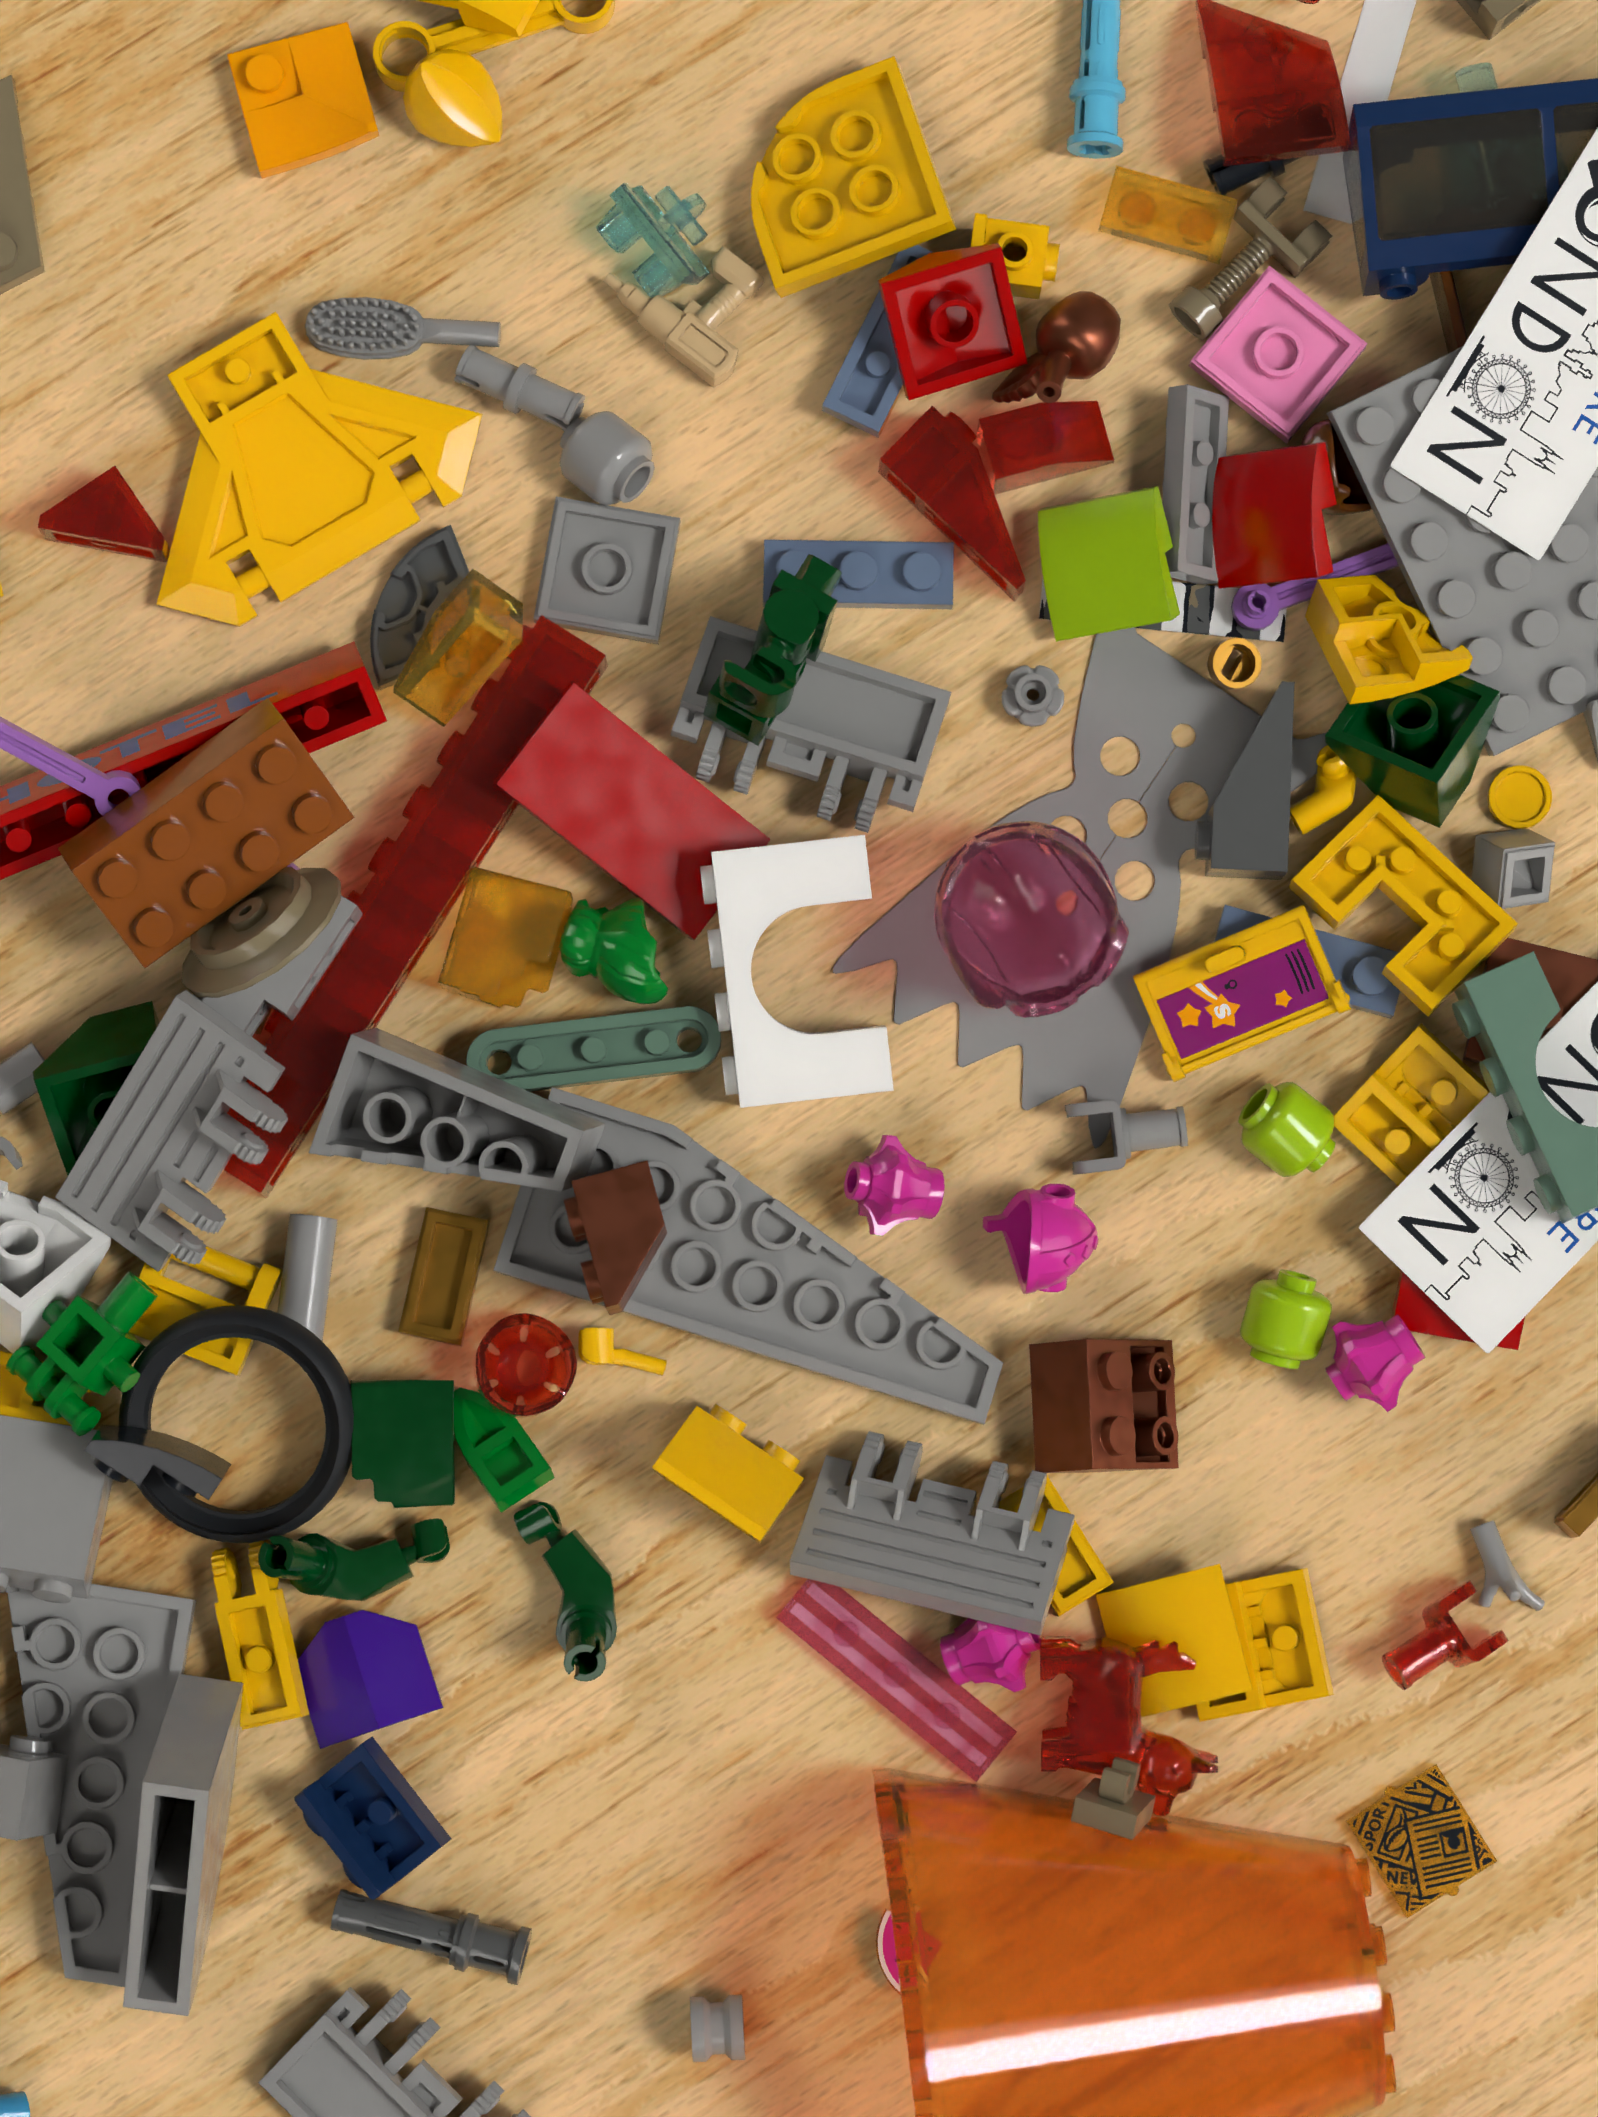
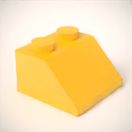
M715 1404L709 1413L696 1406L654 1463L652 1469L668 1482L761 1544L804 1481L802 1476L794 1472L800 1460L770 1440L767 1441L762 1449L741 1436L747 1424L719 1405Z

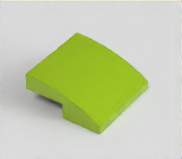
M1158 486L1046 507L1038 511L1042 574L1056 642L1171 621L1180 615L1165 555L1173 547Z

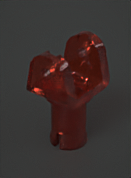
M1470 1580L1426 1606L1422 1612L1426 1628L1392 1652L1389 1651L1382 1656V1662L1387 1673L1402 1690L1410 1688L1414 1682L1446 1661H1449L1455 1667L1462 1668L1481 1661L1509 1641L1501 1629L1470 1647L1448 1611L1477 1592Z

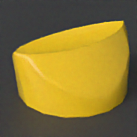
M445 49L430 53L416 63L406 79L403 100L407 117L418 132L432 141L452 146L477 147L500 142L502 136V108L499 94L492 77L479 60L464 51Z

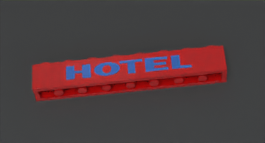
M353 641L77 754L74 757L103 773L114 770L129 772L137 778L142 788L266 698L271 701L308 753L385 723L387 719L357 646ZM41 770L0 786V880L61 856L58 850L61 845L102 817L95 806L94 799ZM115 789L109 794L108 800L113 804H120L128 798L129 794L123 789Z

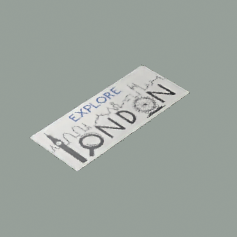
M1598 128L1391 463L1393 469L1536 560L1542 558L1598 467Z
M1598 982L1539 1041L1536 1051V1073L1541 1089L1548 1101L1568 1119L1591 1127H1598ZM1491 1092L1481 1100L1359 1226V1229L1486 1353H1490L1598 1241V1208L1563 1224L1557 1212L1548 1214L1544 1209L1533 1182L1540 1175L1530 1154L1522 1156L1510 1137L1506 1121L1513 1117L1503 1095L1494 1097Z

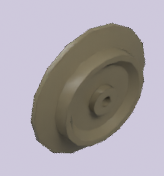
M285 867L191 935V949L182 966V983L196 997L219 998L245 990L278 972L307 949L329 924L341 901L340 880L326 868H301L295 870L293 867Z

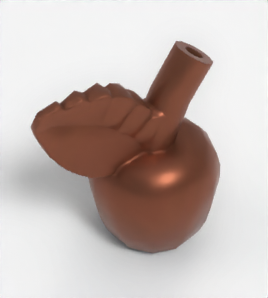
M1089 291L1073 293L1058 302L1038 323L1036 329V348L1038 352L1027 358L1028 364L1016 367L993 392L992 399L999 403L1020 402L1022 398L1026 399L1037 393L1038 398L1043 402L1053 403L1061 397L1066 377L1080 380L1090 379L1103 370L1115 354L1120 339L1121 318L1115 307L1104 297Z

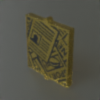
M1437 1764L1429 1767L1398 1788L1387 1786L1384 1789V1797L1346 1820V1823L1406 1918H1409L1445 1894L1450 1896L1457 1895L1459 1885L1497 1862Z

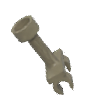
M1272 177L1265 180L1237 208L1234 220L1253 237V241H1250L1249 245H1246L1236 255V258H1233L1222 269L1223 271H1220L1205 288L1198 290L1189 285L1169 304L1176 319L1199 339L1205 340L1223 322V317L1219 312L1221 304L1260 265H1263L1264 261H1267L1270 256H1273L1296 278L1330 243L1329 239L1332 235L1317 220L1306 227L1292 244L1266 220L1285 200L1284 196L1287 194Z

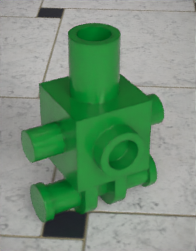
M128 1271L100 1306L78 1295L68 1307L61 1300H56L45 1309L42 1315V1319L51 1327L36 1344L48 1357L42 1363L35 1356V1351L30 1346L25 1345L12 1354L6 1364V1369L12 1375H18L27 1383L25 1392L34 1401L46 1399L44 1410L52 1418L63 1417L72 1425V1431L76 1435H86L99 1422L101 1412L96 1407H90L81 1399L88 1390H91L105 1397L114 1385L121 1392H127L138 1382L140 1373L131 1364L146 1346L129 1331L156 1300L158 1295L144 1281Z

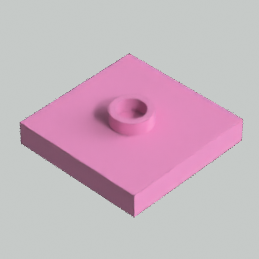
M1269 265L1192 358L1189 367L1287 444L1365 350L1367 343Z

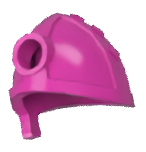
M1047 1184L1042 1186L1040 1190L1033 1188L1024 1189L1016 1193L1002 1214L983 1217V1228L987 1232H1003L1023 1294H1031L1037 1290L1043 1292H1060L1065 1290L1067 1287V1277L1072 1275L1091 1256L1093 1250L1097 1248L1099 1239L1096 1226L1082 1208L1075 1204V1190L1068 1185Z

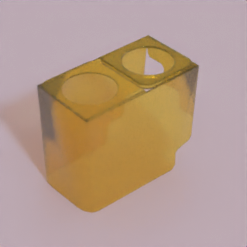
M473 867L438 983L442 989L497 1008H501L504 1005L515 1008L521 1006L526 991L529 989L540 993L547 992L559 955V944L564 932V925L567 922L573 905L571 891Z

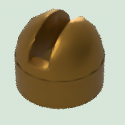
M1231 638L1219 642L1209 653L1207 661L1209 675L1213 681L1222 688L1231 690L1251 685L1259 676L1262 666L1258 649L1253 643L1243 638ZM1235 649L1241 654L1225 678L1221 670L1232 650Z

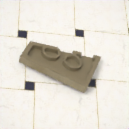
M12 75L0 80V295L45 272L34 200L30 189L24 137L19 119L16 86Z

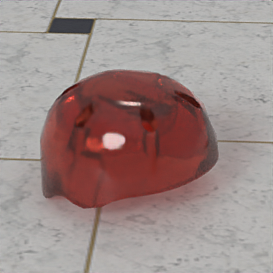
M528 1313L514 1314L499 1320L481 1340L474 1360V1378L477 1389L484 1400L496 1411L517 1418L537 1416L560 1403L569 1391L577 1370L575 1350L568 1336L551 1321ZM523 1327L528 1331L525 1342L520 1340V1330ZM489 1344H492L499 1351V1355H495L488 1350ZM557 1348L559 1350L558 1355L546 1358L545 1354L550 1349ZM497 1380L498 1384L492 1388L489 1381ZM547 1382L555 1385L557 1391L551 1392L544 1387V1383ZM518 1396H522L524 1405L516 1404Z

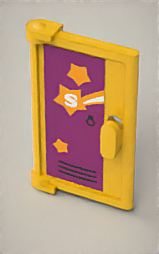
M1304 905L1133 975L1137 989L1164 1050L1161 1055L1166 1064V1072L1171 1076L1173 1082L1186 1078V1074L1335 1012L1341 1014L1351 1010L1350 996L1344 991L1340 979H1335Z

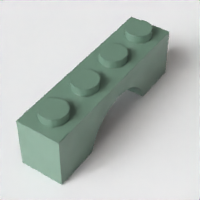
M1533 951L1463 982L1454 991L1459 1001L1453 1003L1452 1008L1463 1034L1468 1039L1475 1036L1484 1054L1485 1060L1479 1062V1066L1488 1089L1494 1097L1503 1095L1513 1118L1507 1120L1506 1124L1516 1149L1522 1156L1530 1154L1540 1175L1533 1182L1541 1204L1548 1214L1557 1212L1563 1224L1598 1208V1127L1582 1125L1562 1115L1548 1101L1539 1084L1536 1073L1537 1046L1546 1026L1561 1009Z

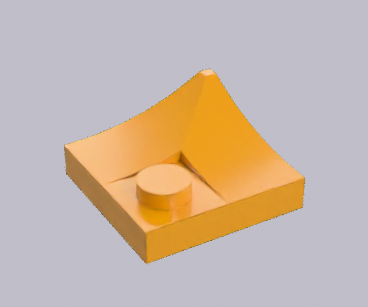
M348 22L227 54L261 178L277 175L326 159L379 136Z

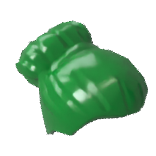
M633 898L611 910H608L606 907L590 908L586 899L578 900L567 918L559 944L562 961L568 970L578 977L590 974L593 978H598L609 992L625 1001L652 1004L662 1000L667 995L668 987L660 978V972L655 968L657 941L647 930L643 900L641 898Z

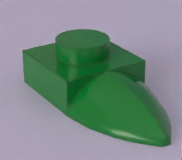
M459 1387L454 1391V1433L456 1441L467 1465L500 1512L505 1511L555 1478L551 1467L521 1424L504 1406L489 1396L473 1390Z

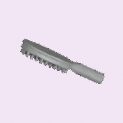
M369 297L339 298L323 301L310 310L305 323L307 337L311 344L319 350L340 357L363 360L391 359L407 356L417 351L423 343L472 344L474 346L499 347L501 338L500 322L423 318L411 306L392 300Z

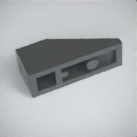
M1282 681L1207 813V822L1197 821L1195 859L1206 860V877L1281 880L1288 872L1295 682Z

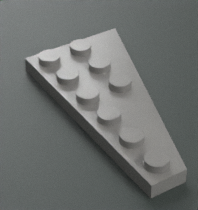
M91 1584L88 1599L71 1596V1601L68 1603H52L34 1597L32 1595L33 1590L7 1586L6 1593H8L13 1626L11 1631L14 1650L17 1652L27 1735L29 1737L49 1740L48 1752L69 1755L57 1832L43 1835L53 1885V1904L65 1978L125 1987L142 1782L179 1674H184L196 1600Z

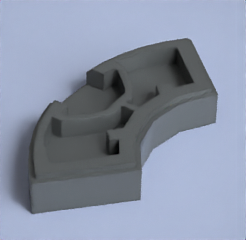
M451 525L434 532L420 541L398 562L381 593L376 610L374 609L371 623L370 647L373 670L380 690L439 668L435 640L440 619L456 598L475 587Z

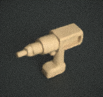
M722 246L711 259L713 277L724 286L703 307L692 299L683 312L662 296L656 295L653 297L640 286L630 282L624 284L613 274L609 273L605 277L604 282L618 292L617 297L622 304L639 317L637 322L648 333L665 345V351L712 387L725 382L732 375L738 358V348L714 330L744 300L753 297L764 282V278L760 273Z

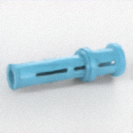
M1083 0L1079 78L1073 81V85L1069 89V98L1075 103L1074 134L1067 139V150L1076 156L1101 159L1115 157L1123 152L1124 142L1122 138L1118 137L1119 105L1125 101L1126 90L1123 87L1122 81L1118 80L1117 69L1121 0Z

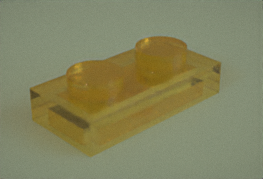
M1116 166L1098 231L1219 265L1238 199Z

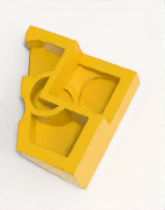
M1376 575L1317 579L1305 618L1350 705L1412 693L1441 683L1469 670L1473 660L1470 651L1463 645L1452 651L1448 648H1443L1440 642L1428 633L1430 627L1428 617L1417 608L1401 602L1396 596L1395 591Z

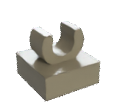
M1115 1757L1112 1768L1105 1767L1101 1779L1095 1777L1076 1796L1071 1821L1133 1840L1151 1820L1156 1798L1154 1795L1135 1790L1141 1764Z

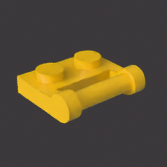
M208 1246L205 1247L207 1251L199 1264L196 1263L194 1265L182 1262L180 1259L175 1258L173 1254H171L167 1263L160 1271H156L147 1263H144L139 1278L152 1288L158 1297L129 1332L152 1341L163 1330L191 1314L215 1307L235 1306L164 1277L171 1260L251 1291L245 1306L267 1309L280 1283L283 1269L266 1262L262 1267H258ZM237 1337L215 1339L201 1343L183 1354L240 1377L254 1340Z

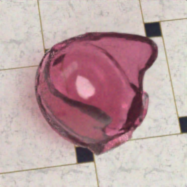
M1036 821L1003 823L971 837L954 853L946 864L936 889L934 920L941 946L968 993L984 1008L999 1009L1005 1005L1015 1016L1024 1018L1040 1017L1061 1012L1077 1003L1079 997L1090 988L1099 987L1111 975L1123 955L1127 943L1129 928L1118 912L1113 886L1101 861L1078 837L1062 828Z

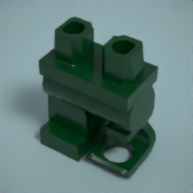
M808 554L795 576L783 569L780 571L772 584L769 599L764 606L750 661L744 669L731 660H724L721 673L708 693L704 716L759 746L777 715L789 706L794 688L805 669L806 659L808 658L815 662L825 646L838 602L831 595L840 582L842 572L814 555Z

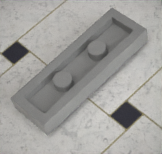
M1188 384L1169 387L1162 504L1173 547L1165 555L1172 578L1205 585L1218 583L1212 535V500L1218 458L1226 456L1229 397Z

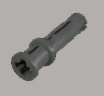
M345 1889L340 1890L331 1920V1930L356 1934L392 1945L448 1958L449 1965L454 1966V1970L464 1972L468 1967L505 1975L507 1983L518 1985L532 1934V1928L524 1926L518 1931H513L480 1922L479 1915L468 1913V1915L461 1914L460 1918L456 1919L385 1900H372L369 1897L349 1892Z

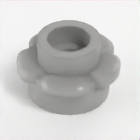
M1024 665L1014 669L1006 679L1008 686L1007 689L1003 690L1001 696L1002 705L1008 715L1014 716L1025 726L1036 727L1045 724L1047 718L1056 716L1060 712L1064 703V692L1059 689V677L1053 670L1042 665H1038L1035 668ZM1035 689L1039 693V698L1032 701L1028 699L1027 692Z

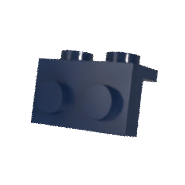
M373 1737L360 1744L322 1777L294 1797L295 1802L303 1811V1817L308 1827L315 1834L324 1838L343 1863L344 1872L349 1880L357 1887L363 1889L372 1900H375L452 1839Z

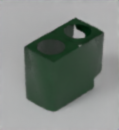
M350 1380L354 1413L352 1477L356 1480L371 1479L374 1484V1498L378 1502H391L394 1506L393 1508L454 1505V1380Z

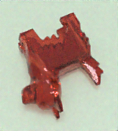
M1042 1636L1040 1644V1680L1052 1681L1058 1674H1065L1073 1681V1690L1071 1692L1072 1696H1069L1067 1719L1065 1721L1067 1726L1042 1730L1041 1772H1056L1059 1768H1070L1102 1776L1105 1767L1112 1768L1115 1757L1139 1763L1141 1765L1136 1790L1156 1796L1153 1814L1164 1817L1170 1814L1173 1801L1177 1795L1192 1789L1198 1773H1218V1766L1214 1764L1218 1763V1756L1195 1749L1171 1735L1148 1730L1142 1724L1141 1699L1143 1677L1158 1672L1194 1670L1197 1662L1184 1652H1179L1178 1643L1175 1641L1161 1648L1157 1640L1133 1647L1108 1637L1092 1638L1080 1642L1070 1636Z

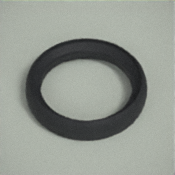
M241 1305L221 1306L191 1314L163 1330L143 1350L133 1366L140 1373V1378L133 1388L122 1393L118 1425L151 1430L153 1398L162 1376L180 1355L201 1343L221 1338H248L269 1344L297 1362L312 1380L319 1393L325 1414L326 1433L323 1452L313 1475L295 1494L275 1505L257 1510L237 1511L218 1508L195 1497L184 1495L172 1488L162 1477L164 1471L155 1465L152 1466L140 1486L137 1485L151 1505L177 1526L211 1540L229 1543H253L269 1540L272 1536H282L297 1529L323 1510L341 1487L352 1462L354 1423L352 1391L349 1380L334 1354L322 1340L300 1323L285 1315L263 1308Z

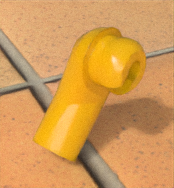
M1328 745L1324 746L1317 754L1316 763L1318 769L1314 792L1290 806V818L1302 836L1345 811L1351 806L1354 799L1357 775Z

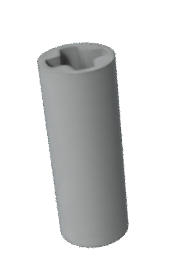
M290 1214L278 1313L300 1323L323 1341L338 1220L321 1216Z

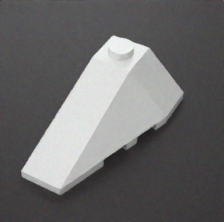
M0 1180V1344L14 1353L25 1345L34 1349L38 1341L49 1330L51 1326L42 1319V1315L52 1302L61 1300L68 1307L77 1295H82L110 1248L111 1238L64 1203L43 1196L41 1201L38 1202L8 1191V1182Z

